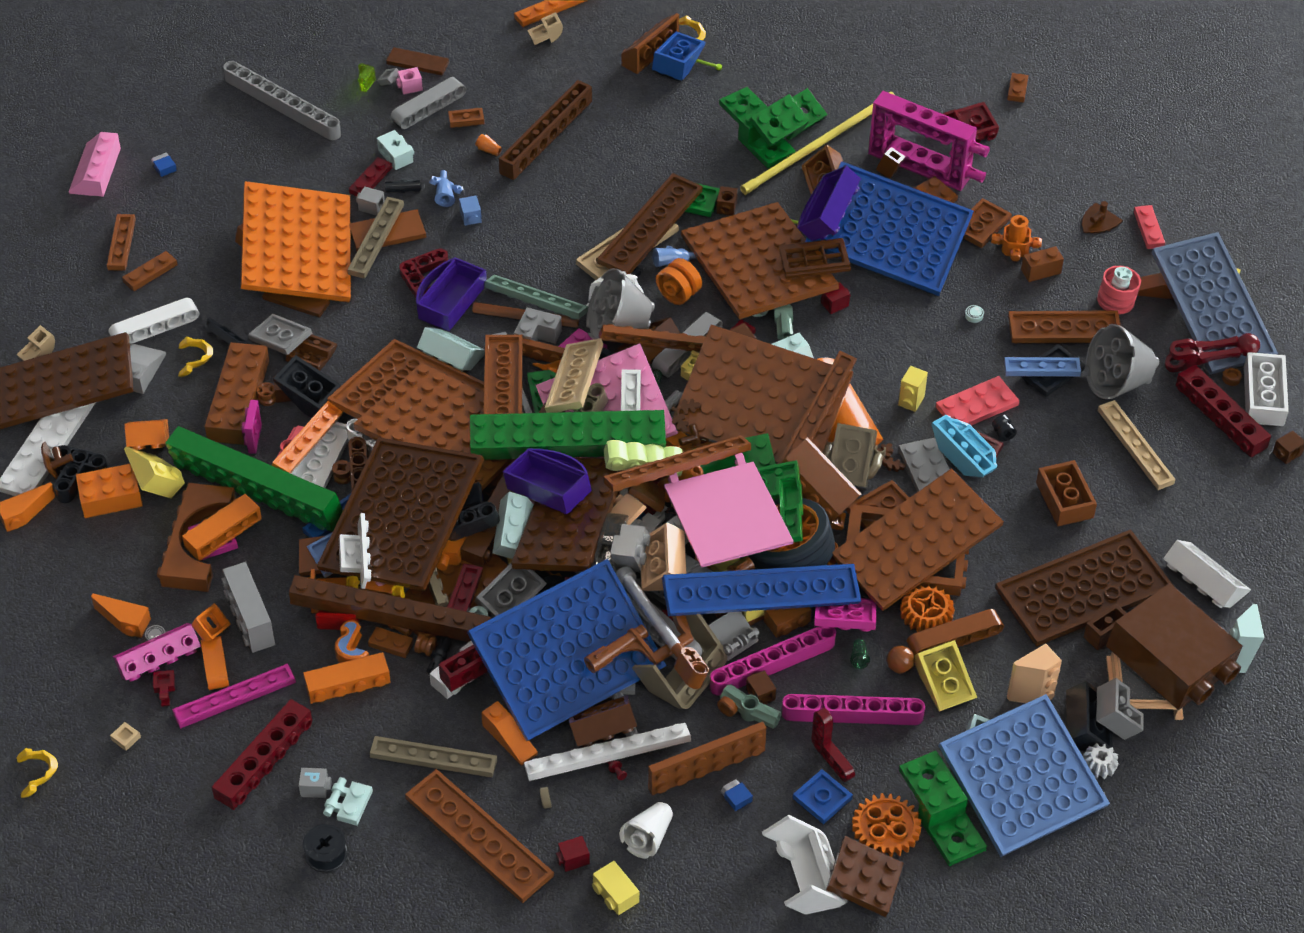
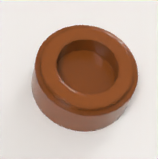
M1228 368L1224 370L1222 380L1227 385L1236 386L1240 383L1242 374L1236 368Z
M723 696L717 702L719 710L728 717H732L738 711L737 705L729 697Z

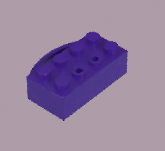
M847 165L823 175L801 213L797 228L811 241L819 238L823 240L829 234H837L840 230L838 225L845 216L847 206L852 202V196L860 189L858 184L861 178Z
M456 257L437 266L423 279L417 290L418 319L443 330L450 331L484 289L485 281L487 280L486 270ZM432 282H434V283L432 284V286H431V287L427 290V292L424 294V292H425L426 289L429 287V285H430Z
M529 448L503 471L508 490L526 496L564 514L570 513L592 491L587 470L582 463L569 455L552 450Z

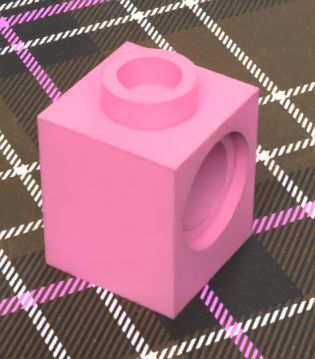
M418 67L398 71L396 84L398 89L401 88L403 95L423 91L422 77Z

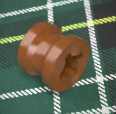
M265 382L257 387L258 401L261 405L271 406L276 402L275 389L272 383Z
M346 460L336 461L332 466L335 482L338 484L349 483L351 481L350 462Z
M420 633L415 643V653H425L426 656L431 657L432 651L437 646V638H429L425 634Z

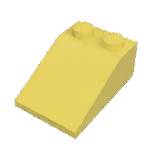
M127 446L124 448L141 490L172 498L185 484L181 471L158 456Z
M955 640L917 653L914 656V663L919 676L939 712L977 698Z

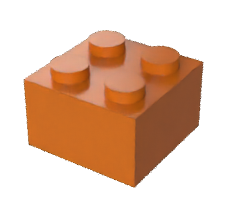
M168 419L126 423V446L136 450L146 448V445H151V449L165 447V442L169 438Z

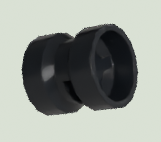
M1000 415L993 420L992 426L997 431L1001 441H1008L1015 437L1017 430L1011 424V420L1007 415Z

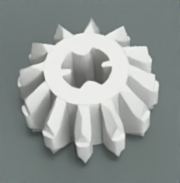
M1096 743L1094 747L1089 746L1083 754L1088 767L1095 774V779L1098 776H1101L1103 779L1107 775L1112 776L1117 769L1118 754L1113 753V747L1107 749L1105 744L1100 747Z

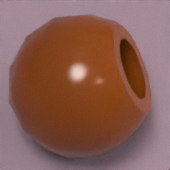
M896 646L889 651L886 661L888 667L893 672L901 674L914 666L915 657L908 647Z

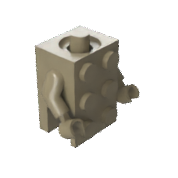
M837 423L834 441L827 442L823 454L854 486L867 488L868 480L874 478L881 467L883 457L886 454V447H884L883 451L877 450L878 445L875 446L877 431L874 429Z

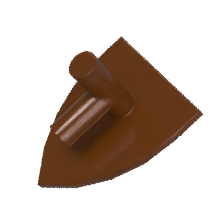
M1102 201L1101 205L1095 203L1083 216V233L1109 231L1121 224L1123 220L1107 210L1108 203L1106 201Z
M690 424L691 435L679 439L681 446L679 448L682 449V452H686L716 442L700 439L697 425Z
M46 441L42 443L41 453L45 468L57 480L60 475L58 467L73 461V457L71 454L62 457L59 447H53L51 453Z

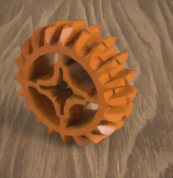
M929 584L926 588L920 585L918 589L914 588L903 596L900 605L901 619H904L905 625H910V630L916 628V631L920 632L951 622L955 611L953 600H950V595L945 594L944 589L938 591L937 586L933 589L930 588Z

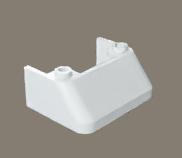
M787 815L762 831L763 836L776 841L778 854L791 861L800 889L798 894L784 902L785 906L803 914H811L838 908L847 903V899L826 890L835 859L829 841L821 830Z

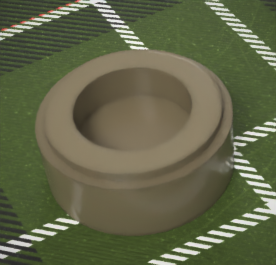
M548 787L540 788L543 808H551L552 803Z

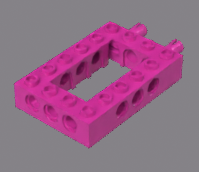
M882 91L873 102L868 154L882 159L883 155L892 147L905 156L900 167L929 179L936 176L946 186L961 191L970 178L983 183L986 172L972 167L973 154L976 153L986 158L990 147L976 142V127L896 95ZM895 125H900L911 132L915 131L925 135L926 138L930 137L940 141L944 145H949L952 142V149L949 152L951 157L895 136Z

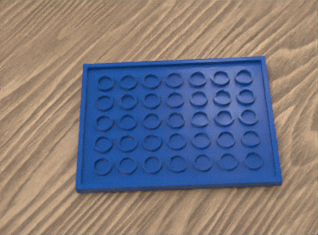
M841 161L839 168L847 165L861 178L858 184L860 189L852 196V202L847 206L845 216L838 225L840 227L838 233L835 235L829 234L823 240L843 238L850 263L939 296L974 211ZM807 237V239H806L805 242H812V241ZM839 248L824 250L826 254L840 253Z
M608 559L467 631L526 741L640 681V678L632 669L634 665H654L639 651L623 652L615 657L613 662L595 673H592L584 662V657L602 646L606 647L625 635L630 628H636L640 624L645 627ZM649 634L644 641L655 652L658 649ZM663 660L656 666L660 670L667 665Z

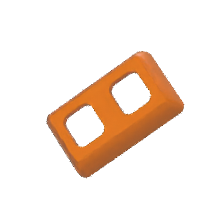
M215 603L197 616L192 623V627L203 641L214 639L231 625L230 621ZM207 617L211 618V620L216 625V628H213L209 624V622L207 621Z

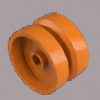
M677 258L656 275V284L661 294L668 301L676 305H682L701 289L702 279L697 269L690 262Z

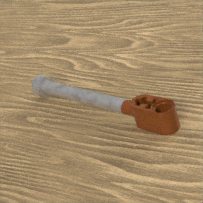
M629 566L620 568L616 575L622 586L627 589L677 658L674 664L675 670L687 686L693 689L701 688L709 672L706 663L695 649L684 647L636 583V574Z

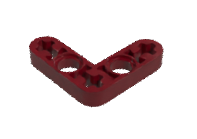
M435 249L400 264V275L415 298L417 290L424 279L422 274L448 261V253L445 249ZM421 262H428L427 265H420ZM413 279L420 280L418 283L411 282Z
M822 708L814 712L812 743L840 779L847 782L855 777V771L849 761L831 741L833 718L826 708Z

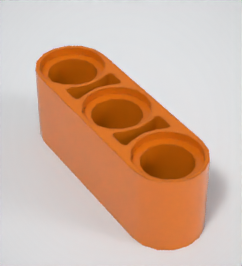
M221 636L215 637L210 641L201 640L208 689L229 687Z

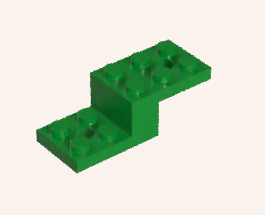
M748 87L719 99V105L739 124L738 140L767 169L796 152L785 139L769 147L749 121L752 116L768 106ZM770 121V125L776 127L777 124Z
M807 88L793 97L790 94L786 95L752 116L749 121L769 147L785 137L789 141L826 118L828 114ZM801 107L806 108L808 113H804ZM770 121L775 122L777 127H772Z
M937 751L899 766V772L919 802L918 819H921L922 825L948 866L986 851L987 845L966 814L968 798ZM928 773L931 774L933 778L928 780L923 778L922 775ZM952 837H961L963 841L960 843L954 842Z

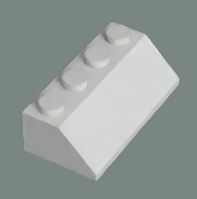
M1176 540L1163 558L1168 562L1167 566L1171 570L1179 571L1183 574L1182 578L1185 581L1197 585V590L1205 596L1209 595L1212 597V602L1220 608L1232 607L1251 590L1191 542Z

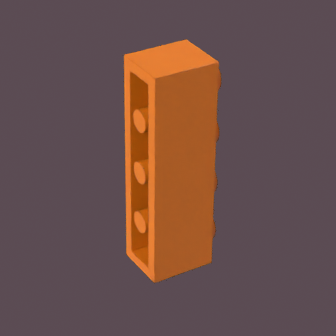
M246 494L236 498L232 503L218 510L217 513L203 520L199 525L182 535L185 549L198 561H201L262 519L260 507Z
M383 652L303 672L311 703L323 702L327 699L342 697L346 694L362 692L366 689L381 687L391 683L389 669Z

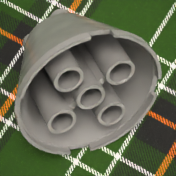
M612 268L606 271L601 277L604 280L600 286L595 287L589 302L586 317V327L590 328L588 335L592 339H599V332L602 326L607 324L619 327L630 326L635 329H649L651 324L649 319L651 312L654 310V302H651L621 270Z
M1109 324V326L1102 327L1097 331L1089 345L1086 356V366H1089L1087 381L1095 395L1103 399H1113L1139 386L1151 383L1155 370L1159 365V359L1155 357L1152 349L1124 327Z

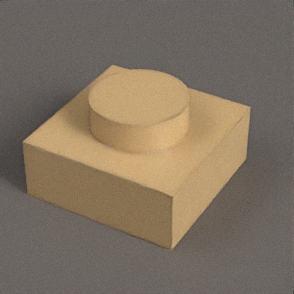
M124 722L110 737L113 742L127 751L141 738L140 732Z

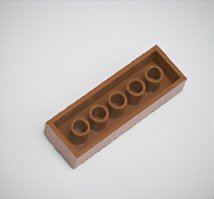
M230 343L205 424L208 439L219 443L244 445L245 433H242V423L246 422L245 409L249 407L250 400H258L257 387L263 383L269 364L267 346Z

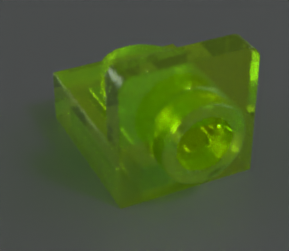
M360 63L358 65V82L360 90L367 92L376 81L375 68Z

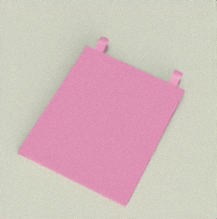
M743 453L735 454V467L680 481L677 473H675L674 475H669V483L664 484L667 495L701 568L793 544V539L754 462L746 463Z

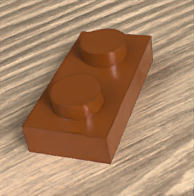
M1012 73L1007 100L1024 103L1029 75Z
M482 108L448 111L450 128L484 124Z
M376 627L368 641V646L406 658L414 640L411 637Z

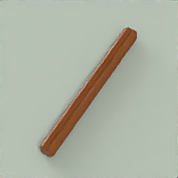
M474 302L472 307L473 313L521 320L526 310ZM555 314L561 316L562 326L574 328L579 326V320L571 319L566 315Z

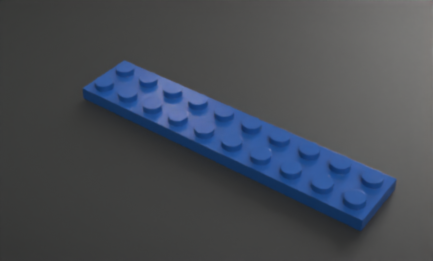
M854 564L663 575L662 577L668 616L851 605L861 602Z

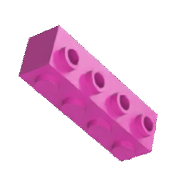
M186 623L113 656L122 679H129V682L139 679L141 677L140 674L146 671L151 673L160 669L159 665L163 663L168 665L178 661V657L183 654L186 656L197 652L196 648L201 647L192 624Z

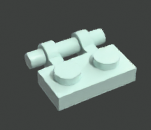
M340 777L337 783H334L331 789L332 794L324 804L323 814L330 817L333 811L337 812L338 821L357 826L373 789L371 786L353 781L350 788L345 787L347 780ZM340 796L345 797L343 803L337 802Z

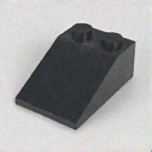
M297 355L273 378V381L291 401L311 418L324 406L327 398L341 386V384Z

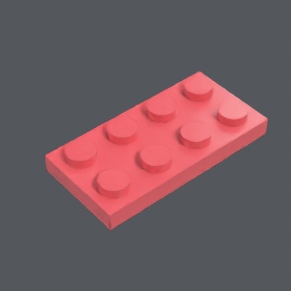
M997 376L936 402V409L942 416L948 415L953 419H958L972 426L1018 406L1020 400L1001 377Z

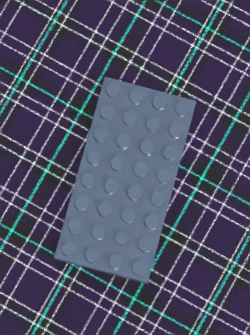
M1219 232L1153 248L1152 255L1194 341H1215L1234 336L1240 337L1245 333H1251L1256 335L1260 341L1258 353L1278 355ZM1226 347V348H1220V349H1213V350H1209V351H1205V352L1220 351V350H1226V349H1231V348H1235V347ZM1241 355L1239 358L1217 359L1206 362L1205 365L1211 375L1228 368L1244 366L1246 357Z

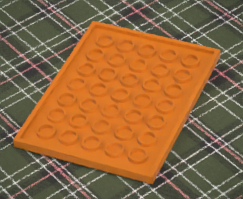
M245 181L243 194L241 289L350 302L351 275H348V268L351 264L350 195Z

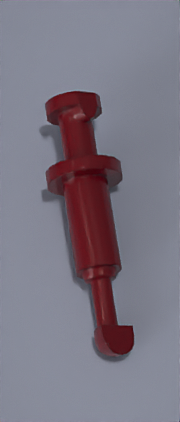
M613 760L607 762L609 764V771L611 773L616 772L618 780L621 781L627 777V773L621 770L622 763L620 761Z

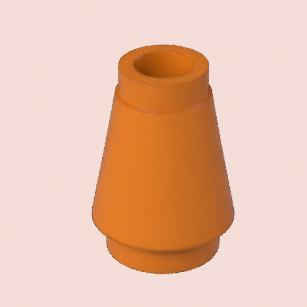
M481 134L475 143L478 150L498 156L502 151V147L488 135Z

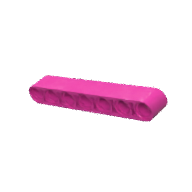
M818 626L715 669L710 676V690L713 694L720 696L727 685L732 684L736 688L746 686V678L753 673L765 670L769 676L829 651L835 646L836 629L834 627L823 629Z
M788 694L782 701V717L788 721L813 722L814 712L826 708L833 718V723L919 725L924 718L925 703L917 698Z

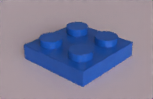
M823 769L793 794V799L823 825L853 798L852 793Z

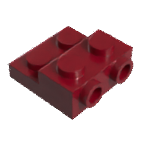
M985 102L954 110L953 116L956 120L977 128L976 142L980 143L984 139L990 141L997 136L999 126Z

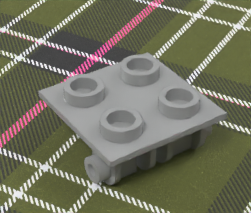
M728 612L708 625L724 647L727 661L759 641L757 638L759 630L756 627H750L742 612Z

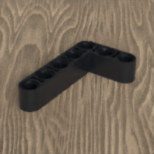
M484 502L462 510L448 540L456 541L496 526L500 521V516L495 505L491 502Z

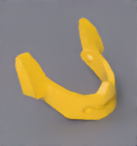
M688 16L679 19V25H688L694 28L698 33L696 39L704 40L706 33L699 22L691 20Z
M185 337L179 343V349L189 346L198 347L204 350L205 355L201 357V360L186 363V366L179 372L178 376H186L192 372L193 368L204 365L213 355L212 346L203 339Z
M25 748L18 754V763L28 759H39L49 765V770L46 771L44 777L29 782V785L22 791L21 798L33 795L37 791V786L48 781L57 770V759L47 751H32V749Z

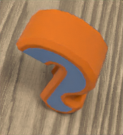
M348 620L340 627L341 636L335 642L336 659L339 663L369 656V652L356 648L362 634L359 631L361 626L355 620Z

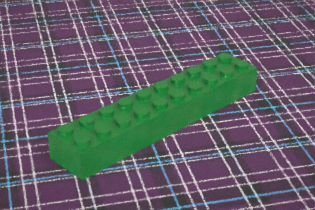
M664 410L470 415L471 454L482 455L484 460L517 459L529 448L552 450L571 457H604L605 445L610 440H619L625 443L637 442L643 445L656 444L666 447Z
M180 426L175 429L165 442L174 465L179 469L184 468L195 476H203L209 482H216L224 487H233L240 495L246 494L258 503L263 502L274 510L279 509L288 516L298 517L302 522L314 524L320 530L333 532L343 512L335 492Z

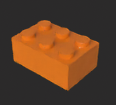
M131 464L76 474L84 518L143 507L139 484Z

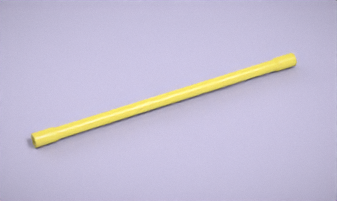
M873 104L761 175L741 185V192L747 195L758 188L759 185L872 114Z

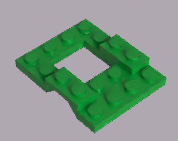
M798 461L757 468L772 499H780V515L793 542L803 541V500Z

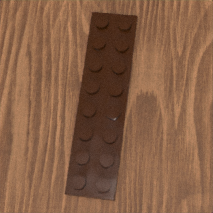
M672 173L597 258V264L608 269L616 268L626 271V275L631 274L700 195L703 186Z

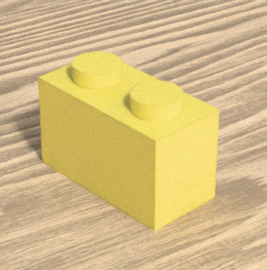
M913 366L909 367L901 380L899 406L916 412L925 397L928 372Z
M615 861L593 873L592 887L598 895L601 894L607 907L610 910H614L618 916L639 903V890Z

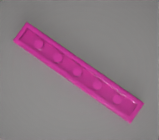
M285 664L176 707L172 711L181 729L294 684L296 680L289 665Z

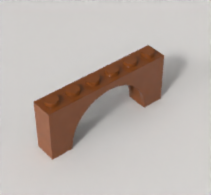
M188 483L187 489L182 493V504L177 509V520L173 521L172 535H169L167 540V551L163 552L162 567L158 568L157 577L160 578L162 587L209 591L213 578L211 564L202 563L191 558L182 549V535L188 531V527L211 517L218 510L232 503L236 499L233 487Z

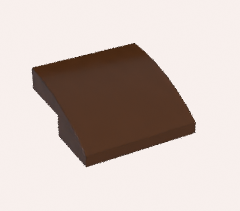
M311 334L292 352L286 355V361L289 362L297 355L320 371L335 352L337 343Z

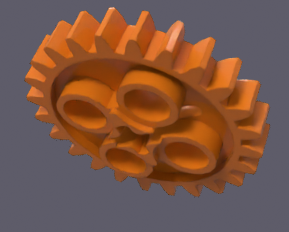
M881 793L880 799H877L875 795H872V801L866 798L864 804L859 803L858 810L854 811V817L852 818V831L855 832L854 838L859 839L860 843L866 844V846L881 853H888L890 857H893L894 852L901 856L902 850L908 853L909 846L914 848L915 841H919L922 828L920 827L921 819H918L919 812H914V805L907 806L908 800L900 802V796L893 799L892 794H889L888 798H885L884 794Z

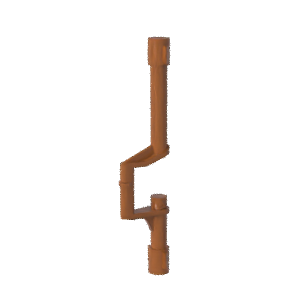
M744 556L728 566L726 571L755 570V565L749 557ZM672 616L676 629L681 634L677 638L685 647L694 641L686 616ZM640 624L636 628H630L625 635L606 647L602 646L584 657V662L587 668L592 673H595L613 662V659L623 652L639 651L654 665L671 656L673 652L667 644L653 652L644 641L649 636L648 631Z

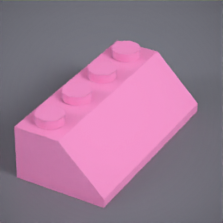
M100 132L86 143L70 186L69 194L104 197L121 149L118 133Z

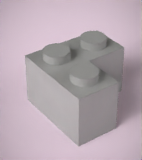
M526 308L514 335H522V338L534 341L539 339L556 344L562 332L561 316Z
M622 524L620 535H614L610 554L617 568L629 566L632 570L641 571L642 565H645L647 558L645 549L650 544V534H648L646 527Z
M1117 678L1097 687L1096 721L1124 740L1143 731L1144 714L1130 705V687Z

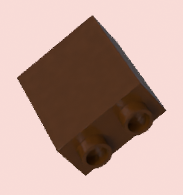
M1169 583L1115 621L1106 647L1177 710H1180L1190 701H1194L1197 705L1202 704L1214 691V683L1220 680L1224 685H1227L1238 675L1241 666L1236 660L1243 645Z

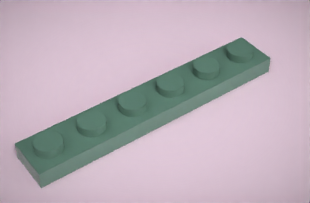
M495 274L485 281L484 288L490 289L493 292L522 300L524 303L537 305L539 308L554 311L556 314L569 316L571 319L579 320L588 312V306Z

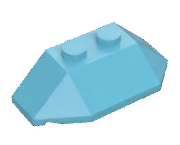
M944 415L932 422L931 425L939 450L963 475L984 477L996 470L995 450L970 424L953 419L948 415Z

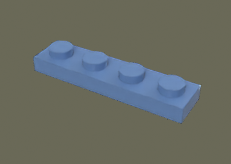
M1005 357L1004 359L1005 376L1080 377L1081 375L1079 358Z

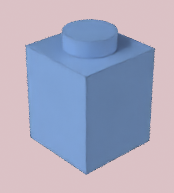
M477 196L460 198L459 206L464 226L482 223L481 209Z

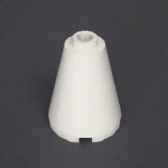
M657 802L621 827L619 832L620 840L622 843L625 841L629 846L627 850L630 853L643 859L656 854L673 817L671 807L666 803Z

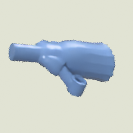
M445 170L440 171V177L432 176L429 181L432 185L437 184L434 200L443 207H450L454 204L455 199L452 189L457 194H460L463 190L460 185H454L453 182L447 179V171Z
M671 246L654 248L652 252L655 267L669 265V263L677 258L685 259L688 262L690 259H697L694 252H688L683 248L675 249Z

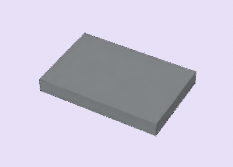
M272 314L251 331L248 337L251 341L288 355L313 333L311 328Z

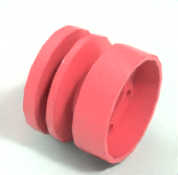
M1112 266L1104 272L1097 301L1106 311L1118 310V314H1125L1134 308L1141 279L1134 270L1130 269L1133 275L1129 287L1125 290L1116 289L1111 283L1114 271L1118 267L1125 266Z

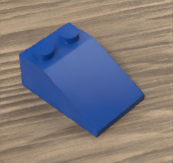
M676 31L654 52L652 70L677 80H683L691 71L706 42Z

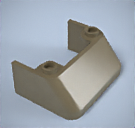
M701 614L685 615L693 639L702 648L701 658L709 668L701 688L693 689L687 686L675 668L664 678L656 665H634L632 667L650 693L678 709L690 708L709 685L712 671L723 667L727 661L724 647Z

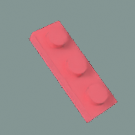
M1152 205L1134 207V214L1146 248L1153 249L1165 246V240Z

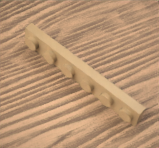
M1113 400L1100 405L1098 412L1156 489L1160 490L1175 483L1173 475L1117 402Z

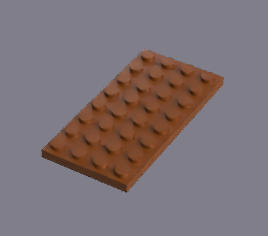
M951 468L834 550L832 558L839 565L854 564L858 586L884 611L908 594L909 591H912L1003 526L1004 521Z

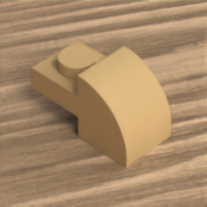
M556 12L542 18V24L528 30L534 45L550 39L552 43L559 38L563 26Z
M40 325L27 337L30 342L16 355L19 359L25 361L50 354L55 346V338Z

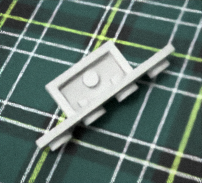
M360 513L358 535L340 534L339 536L340 572L360 573L361 589H365L367 582L371 581V570H368L370 553H367L369 537H366L369 523L365 521V513Z

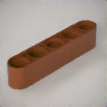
M988 609L914 633L907 638L906 642L915 656L917 653L954 640L957 647H961L997 635L1004 629V624L994 609Z

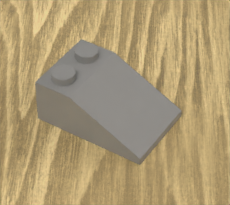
M131 344L134 392L144 394L165 358L166 352Z

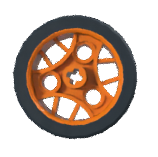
M802 498L803 541L748 555L747 557L755 565V570L827 565L833 556L832 552L835 550V539L825 509L812 500ZM780 499L774 500V503L780 513Z

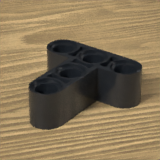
M66 445L58 446L62 457L71 454L73 457V461L58 467L62 471L54 483V488L59 502L69 503L75 498L78 493L76 474L108 468L104 455Z

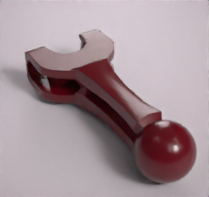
M1245 333L1240 337L1234 336L1215 341L1177 340L1170 345V354L1166 357L1165 367L1170 372H1180L1195 364L1201 365L1217 359L1239 358L1241 355L1247 357L1248 352L1258 353L1260 341L1256 335L1251 333ZM1179 347L1181 350L1177 352L1175 348ZM1226 347H1235V348L1226 349V350L1205 352V351H1209V350H1213V349H1220V348H1226ZM1179 360V364L1172 365L1170 361Z

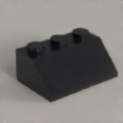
M1087 681L1067 689V730L1080 751H1086L1089 746L1094 747L1096 743L1100 747L1105 744L1107 749L1112 748V731L1096 721L1097 689Z

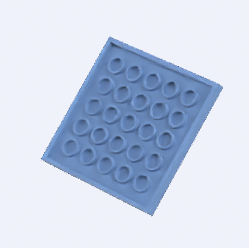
M1047 694L947 739L938 745L1000 857L1110 804Z

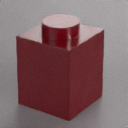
M839 283V289L821 295V304L830 314H833L849 306L850 292Z
M583 836L558 843V852L555 853L559 865H563L565 872L590 864V853Z

